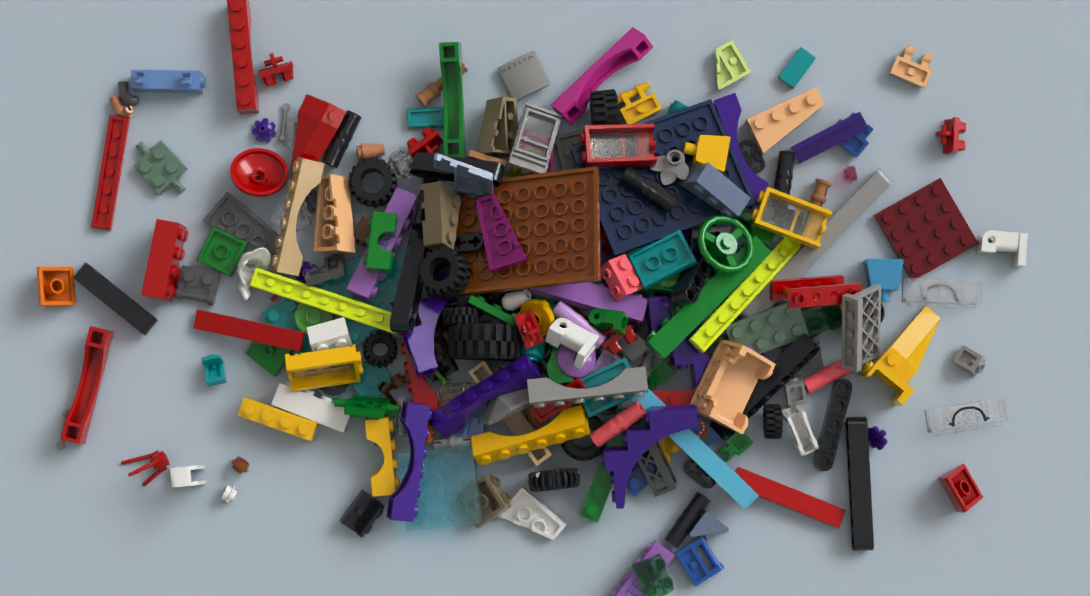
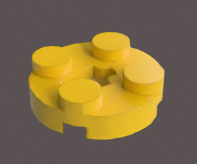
M530 299L521 305L518 314L532 309L534 315L539 319V322L537 319L536 321L542 337L547 335L549 327L555 321L554 314L546 300Z

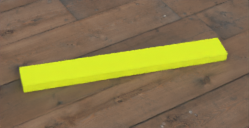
M784 237L688 341L703 354L798 252L802 245Z
M255 268L249 285L251 287L396 334V332H392L390 329L392 312Z

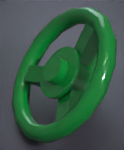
M726 215L713 216L704 221L699 229L697 242L700 253L705 261L716 270L725 273L740 272L747 268L753 259L754 253L752 236L747 228L737 219ZM716 223H726L736 228L731 234L723 232L717 237L707 232L710 226ZM742 235L747 247L746 256L742 262L736 264L732 254L737 250L736 240Z

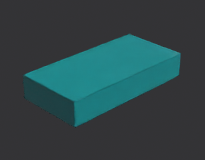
M800 47L778 79L794 89L816 57Z
M444 107L407 109L408 129L444 127Z

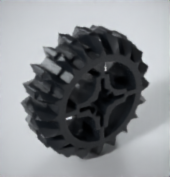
M577 468L537 471L528 474V486L532 492L575 488L580 485V474Z

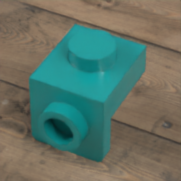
M211 354L201 358L208 387L227 383L225 363L220 354Z

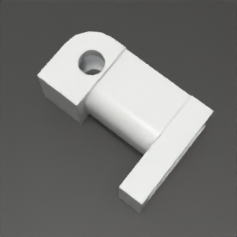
M989 230L979 236L977 253L993 254L996 251L1014 253L1013 267L1021 268L1026 266L1028 233Z
M558 318L549 327L545 341L557 348L562 344L577 352L574 366L581 369L595 350L596 346L594 344L599 339V336L572 323L568 319Z
M799 405L782 409V417L790 427L797 453L802 457L818 450L819 445L812 433L805 410Z
M204 465L170 468L171 487L206 484L205 480L191 482V470L204 469Z

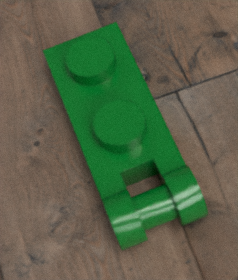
M478 294L475 297L472 295L469 297L468 305L478 308V310L507 325H516L513 316L517 314L509 315L503 312L504 308L495 303L493 305L486 303V299Z

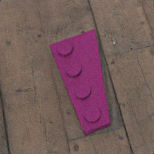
M494 194L475 199L489 270L493 273L528 262L497 197Z

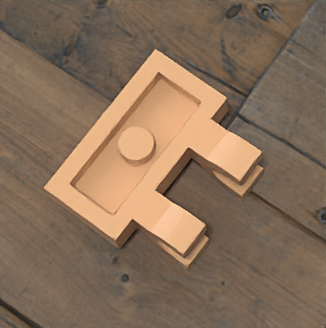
M908 45L903 57H896L889 74L924 89L933 71L928 68L933 55L925 53L919 65L910 61L916 48Z

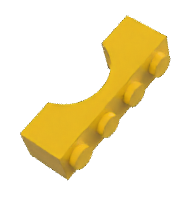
M247 397L243 398L238 412L240 417L309 441H314L320 424Z
M384 415L383 419L371 420L369 417H366L367 440L378 444L384 454V464L371 475L372 497L392 495L400 485L399 477L395 476V470L398 469V461L393 456V451L396 450V441L391 436V432L394 431V421L390 420L389 415Z

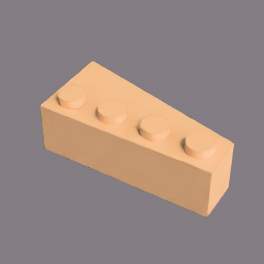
M332 174L322 175L317 190L313 252L327 254L356 253L348 177Z

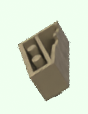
M502 96L487 100L477 152L497 158L509 157L518 126L517 98Z
M440 181L420 184L421 190H424V202L421 203L422 209H425V221H422L423 245L431 251L436 247L440 249V246L450 247L454 250L461 196Z

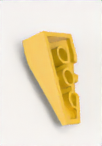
M925 306L875 361L879 360L908 383L918 371L940 317L928 306Z

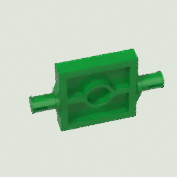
M352 395L349 399L335 398L334 401L335 407H344V415H350L352 418L363 416L369 417L371 420L383 419L384 415L388 412L400 413L401 405L390 404L391 399Z

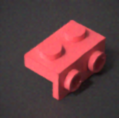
M626 254L608 260L600 267L601 275L617 302L644 288Z

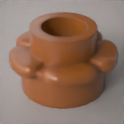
M237 456L235 460L231 461L233 463L232 468L241 474L248 471L247 468L250 464L243 458Z

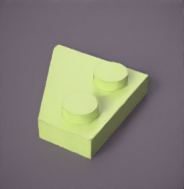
M733 40L716 48L717 89L721 91L746 77L751 71Z

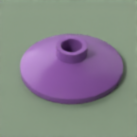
M562 345L557 354V362L560 369L566 375L574 378L584 377L593 370L596 363L594 351L582 368L579 369L574 366L575 354L577 352Z

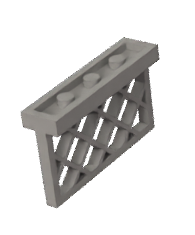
M874 284L853 295L848 293L842 295V368L859 372L862 370L863 364L880 356V284ZM867 322H869L866 330H864V327L866 326Z

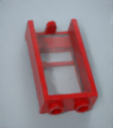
M585 125L583 132H580V144H584V151H581V161L585 162V168L595 166L598 168L655 167L657 162V156L654 157L656 142L653 140L652 135L655 125Z

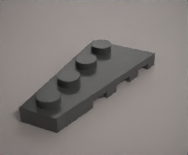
M228 191L203 219L204 222L258 248H266L272 255L276 253L275 241L279 234Z

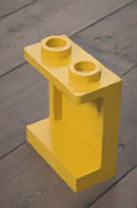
M879 360L867 362L862 367V374L860 375L862 379L869 378L874 373L896 391L890 400L895 406L903 405L915 391V389Z

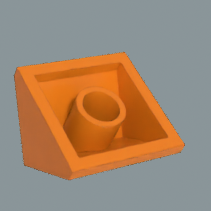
M37 267L39 306L49 308L76 305L73 267Z

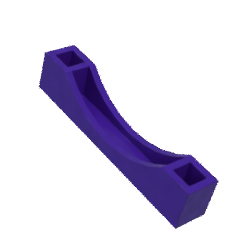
M736 93L714 100L713 104L726 135L731 137L730 144L756 202L753 206L749 207L752 210L757 208L760 203L757 202L760 191H764L769 185L767 181L760 178L750 169L740 152L737 127L742 110ZM770 198L768 204L772 203L774 199Z
M526 354L432 411L431 422L433 428L447 438L460 430L467 418L485 402L508 392L527 389L528 379L542 378L537 364Z
M403 401L400 421L409 439L410 461L403 481L389 497L386 517L390 520L414 522V517L418 513L416 502L421 493L419 481L423 477L424 472L422 460L426 457L425 440L429 437L427 426L428 421L432 417L430 406L424 403Z

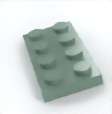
M788 302L736 320L725 329L729 341L743 344L746 347L751 346L758 354L791 343L803 334L809 336L800 308L789 309Z

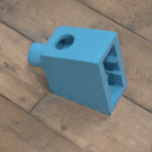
M903 259L864 260L867 286L880 284L881 302H889V291L899 290Z

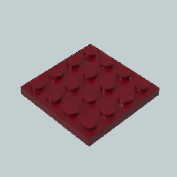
M941 178L873 215L898 259H903V268L911 282L979 244Z

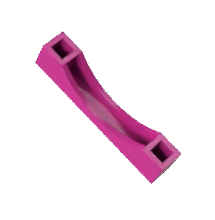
M632 27L563 92L551 106L558 114L562 115L563 120L572 125L585 113L591 91H596L608 77L619 69L641 60L653 48L652 44L645 34Z

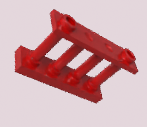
M843 275L770 280V300H788L789 309L842 304V295L846 293L853 295L861 291V283L844 284Z

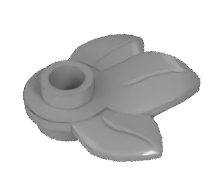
M672 150L666 156H658L655 167H650L652 171L661 172V182L664 186L672 184L677 178L686 180L689 174V168L685 164V156L679 150ZM674 158L679 159L678 162H673L672 160Z

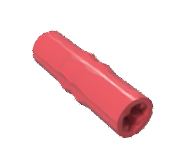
M841 360L802 380L804 381L805 390L810 394L854 371L842 368Z
M636 401L590 434L592 441L597 447L603 446L646 415L645 408L640 402Z

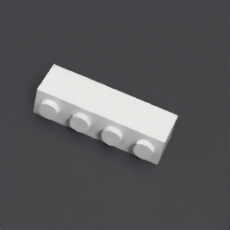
M287 381L285 384H279L271 405L340 432H346L351 417L350 415H344V407H335L334 403H331L333 399L323 395L321 398L313 396L315 392L311 390L291 392L290 382Z

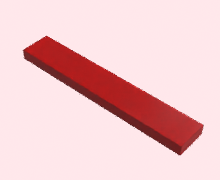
M114 115L109 117L91 224L92 228L112 231L130 118Z
M197 310L193 327L194 329L295 351H302L305 332L204 310Z
M737 467L736 473L759 495L758 497L835 528H840L845 509Z

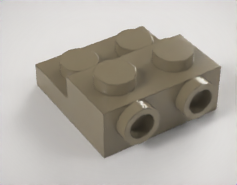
M492 474L482 476L457 495L458 500L476 529L481 528L491 519L498 517L512 506L510 504L511 497L507 492L502 491L499 486L501 485L499 478Z

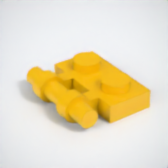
M648 82L639 83L634 86L635 88L619 93L618 103L623 102L625 104V107L619 111L626 124H636L662 110L654 92L646 95L644 92L650 89ZM639 95L641 99L633 103L630 102V98Z

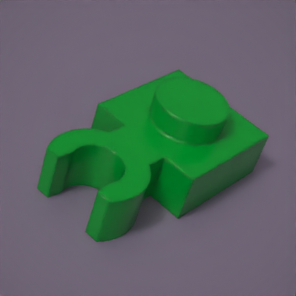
M665 359L649 370L652 376L647 377V381L651 382V386L648 389L654 390L657 382L662 386L677 374Z
M736 432L726 440L729 446L722 447L718 453L721 454L723 451H727L729 456L725 461L728 462L733 457L734 452L739 456L754 442L745 432L743 435Z

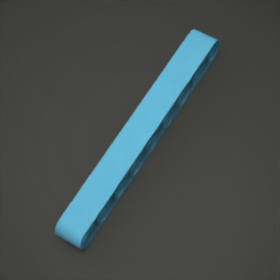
M648 389V393H644L645 396L631 398L634 403L636 401L640 402L645 408L646 413H649V408L652 406H666L650 389ZM691 429L668 435L745 510L759 496Z

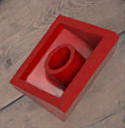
M965 464L938 478L957 512H967L983 498Z

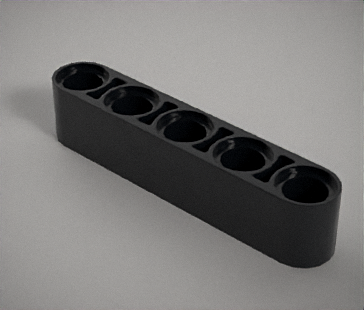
M415 153L410 168V173L413 176L455 182L454 172L434 168L433 159L435 154ZM447 156L493 173V186H500L505 169L501 163Z
M711 232V234L717 237L720 232ZM697 241L692 249L697 264L681 272L671 293L672 302L677 307L696 303L713 268L701 255Z
M85 262L73 276L77 282L142 334L146 335L158 321L88 263Z
M847 379L837 380L831 389L818 440L819 449L815 451L813 465L819 471L830 470L835 460L853 388L852 383ZM840 383L846 385L847 390L845 393L839 392L838 385ZM836 401L842 405V409L839 412H836L833 408V404ZM831 420H835L837 423V428L834 431L830 430L828 426ZM827 438L832 441L830 449H826L823 445L824 440ZM821 457H825L828 461L825 468L819 466V459Z

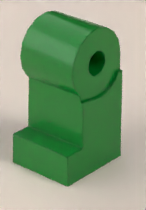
M595 308L589 313V321L595 328H611L617 335H625L629 317L624 311Z

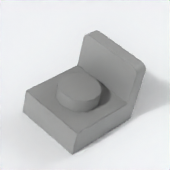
M962 345L952 360L953 363L969 371L973 376H976L978 373L980 374L985 367L983 356Z
M794 375L784 385L786 401L789 407L807 403L804 381L800 375Z

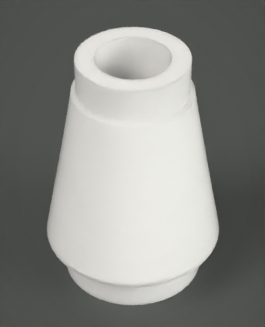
M528 289L508 292L502 297V304L506 310L515 311L523 303L531 299V293Z

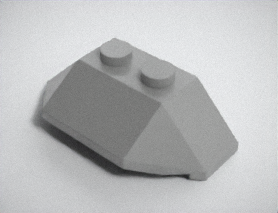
M528 388L508 392L491 399L482 419L483 424L490 426L530 407Z

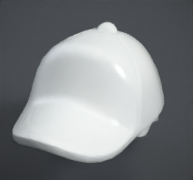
M261 247L253 252H246L239 260L237 266V273L240 278L238 290L244 300H248L251 295V286L249 285L255 268L267 271L270 264L271 255L266 248Z

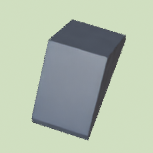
M704 511L688 534L689 537L729 532V529L707 511Z

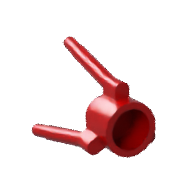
M157 450L151 454L122 461L121 464L125 465L152 458L150 463L128 474L131 477L152 466L154 470L158 469L142 483L143 486H146L161 472L167 470L166 466L170 462L164 451L159 452Z

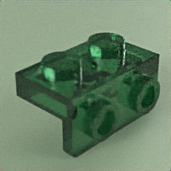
M838 305L800 308L809 336H817L823 331L835 330L842 326V317Z
M660 553L632 564L644 596H664L674 590L673 581L668 575L666 563Z

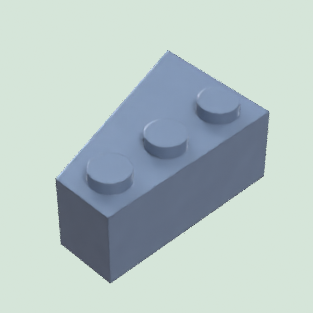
M709 162L690 166L688 177L679 183V185L720 211L722 215L732 218L739 217L751 199Z

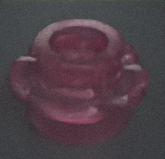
M847 165V169H844L845 180H849L850 183L858 180L855 165Z

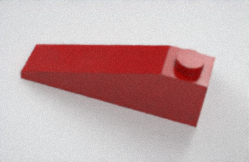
M305 95L297 115L298 124L295 130L296 139L292 153L291 172H293V163L297 161V157L319 162L338 130L346 111L311 95Z

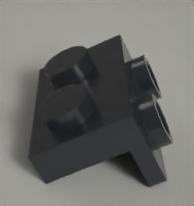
M443 335L437 337L434 340L437 370L445 378L458 371L459 368L455 360L450 359L448 356V346ZM435 374L428 376L432 382L439 380Z
M362 489L339 521L362 538L370 532L373 522L382 515L385 506Z

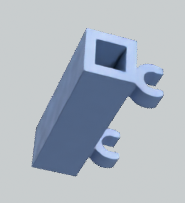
M131 70L130 88L134 92L203 93V88L206 87V77L203 76L201 71Z

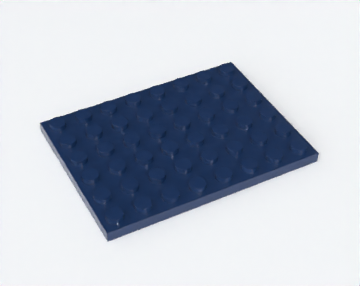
M711 99L642 123L655 125L652 133L653 140L656 142L654 157L666 156L672 150H679L683 153L685 142L695 144L699 135L727 136ZM605 136L592 141L593 158L622 157V148L619 142L621 136ZM624 136L625 157H635L634 136ZM584 144L570 150L577 169L585 168V162L581 161V151H584ZM729 144L723 175L751 198L745 206L747 208L753 206L756 202L732 146ZM684 154L685 164L690 168L693 155ZM674 158L672 161L678 162L679 159ZM636 166L632 168L650 178L653 182L658 183L662 188L678 198L670 211L647 199L637 190L620 180L628 167L598 168L600 225L614 257L658 241L679 229L682 232L699 226L713 216H722L720 211L679 185L681 179L677 178L672 184L664 186L661 182V172L652 171L650 166Z

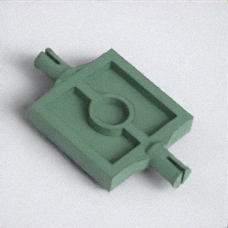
M160 140L150 149L143 142H139L136 145V148L143 155L133 167L158 194L161 195L167 188L172 186L179 194L186 189L178 180L188 168L163 141Z

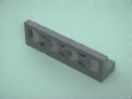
M645 415L630 427L650 426V424L646 425ZM656 442L649 448L648 456L642 455L638 460L655 497L672 491L677 487V479L659 442ZM648 462L656 464V473L647 470ZM656 478L663 480L666 487L657 490L654 484Z

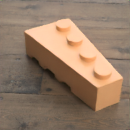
M814 88L748 118L745 121V125L760 154L764 155L798 126L818 112L824 106V102L817 88Z

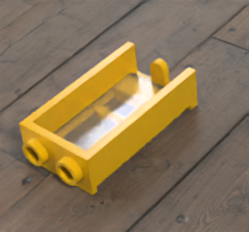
M770 187L760 191L757 202L760 203L758 208H754L750 219L753 222L751 226L811 247L814 250L821 246V243H819L821 236L826 231L827 219L832 215L833 211Z
M355 344L352 347L347 346L301 353V355L295 354L290 356V354H285L286 370L290 380L291 392L361 382L360 374H363L360 351L356 352Z

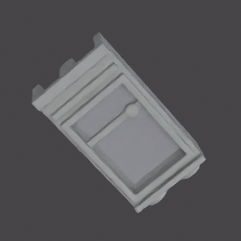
M526 102L519 119L505 170L509 171L511 165L522 168L520 172L522 175H528L530 171L536 174L546 173L562 115L554 110H547L539 107L537 104Z

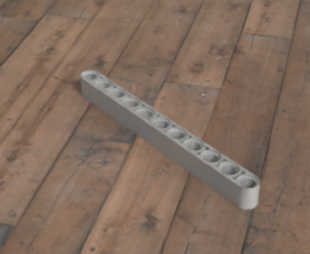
M879 168L826 222V231L821 236L819 242L821 246L814 250L804 245L772 280L800 278L894 181ZM770 282L737 316L739 319L769 309L777 302L770 300Z

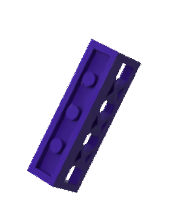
M859 111L790 148L795 153L798 162L802 163L869 128Z

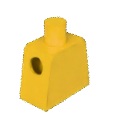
M699 135L695 144L685 142L683 153L693 155L692 165L709 162L723 174L725 172L731 137Z

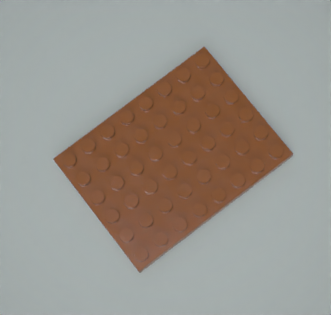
M598 167L502 178L500 186L494 187L493 194L497 197L528 262L492 273L489 270L486 250L479 253L460 254L468 261V265L471 267V270L468 271L471 273V278H468L469 286L466 285L464 287L466 289L464 292H459L460 296L601 281ZM459 194L461 196V206L456 235L471 233L482 235L475 200L478 198H470L468 194ZM478 239V242L472 244L477 246L481 241ZM461 241L460 244H457V247H460V245H463V244H466V243H463V242Z

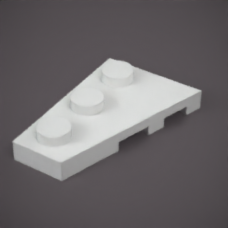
M524 487L510 501L512 506L498 516L552 540L567 525Z

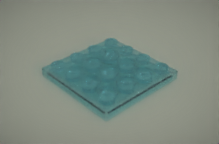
M472 445L427 450L426 457L422 460L424 472L423 477L419 481L421 493L416 502L418 513L414 517V522L405 521L406 531L483 523L476 459L473 456ZM410 453L398 454L401 482L408 469Z

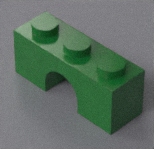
M373 211V217H369L368 228L371 229V233L366 238V247H369L368 254L364 255L363 263L368 272L391 274L393 253L390 250L381 249L379 244L385 237H396L397 213Z

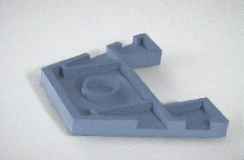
M435 153L433 159L434 168L454 172L455 184L441 182L458 195L468 194L470 198H481L493 194V173Z

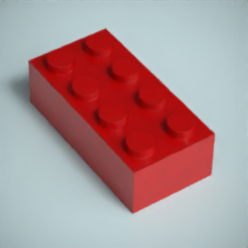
M156 219L141 295L172 302V299L175 298L177 287H175L176 279L179 280L181 273L179 264L180 261H183L185 255L183 245L184 242H187L189 232L186 231L187 227L184 225Z

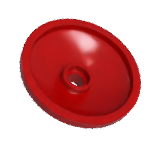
M253 148L241 152L234 158L230 167V177L233 184L241 192L254 197H266L279 192L285 186L288 179V167L283 158L277 153L268 149Z

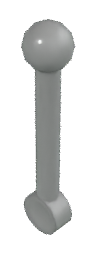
M284 103L282 106L284 113L281 134L278 137L280 142H284L286 139L284 133L287 112L290 110L288 103Z
M67 409L62 412L64 418L61 429V435L65 424V420L69 414V410ZM60 440L57 443L56 447L59 450L64 449V440Z

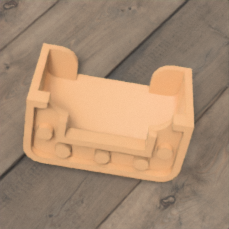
M723 340L717 345L690 405L697 404L698 414L743 435L748 427V417L743 414L758 379L765 380L769 378L776 364L743 344Z

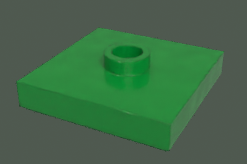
M213 226L196 260L232 277L249 243Z
M253 341L245 354L275 377L286 363L285 354H290L291 356L294 350Z

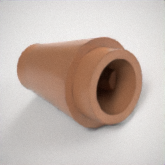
M361 143V145L356 146L358 161H364V158L368 157L372 159L373 157L385 155L383 144Z

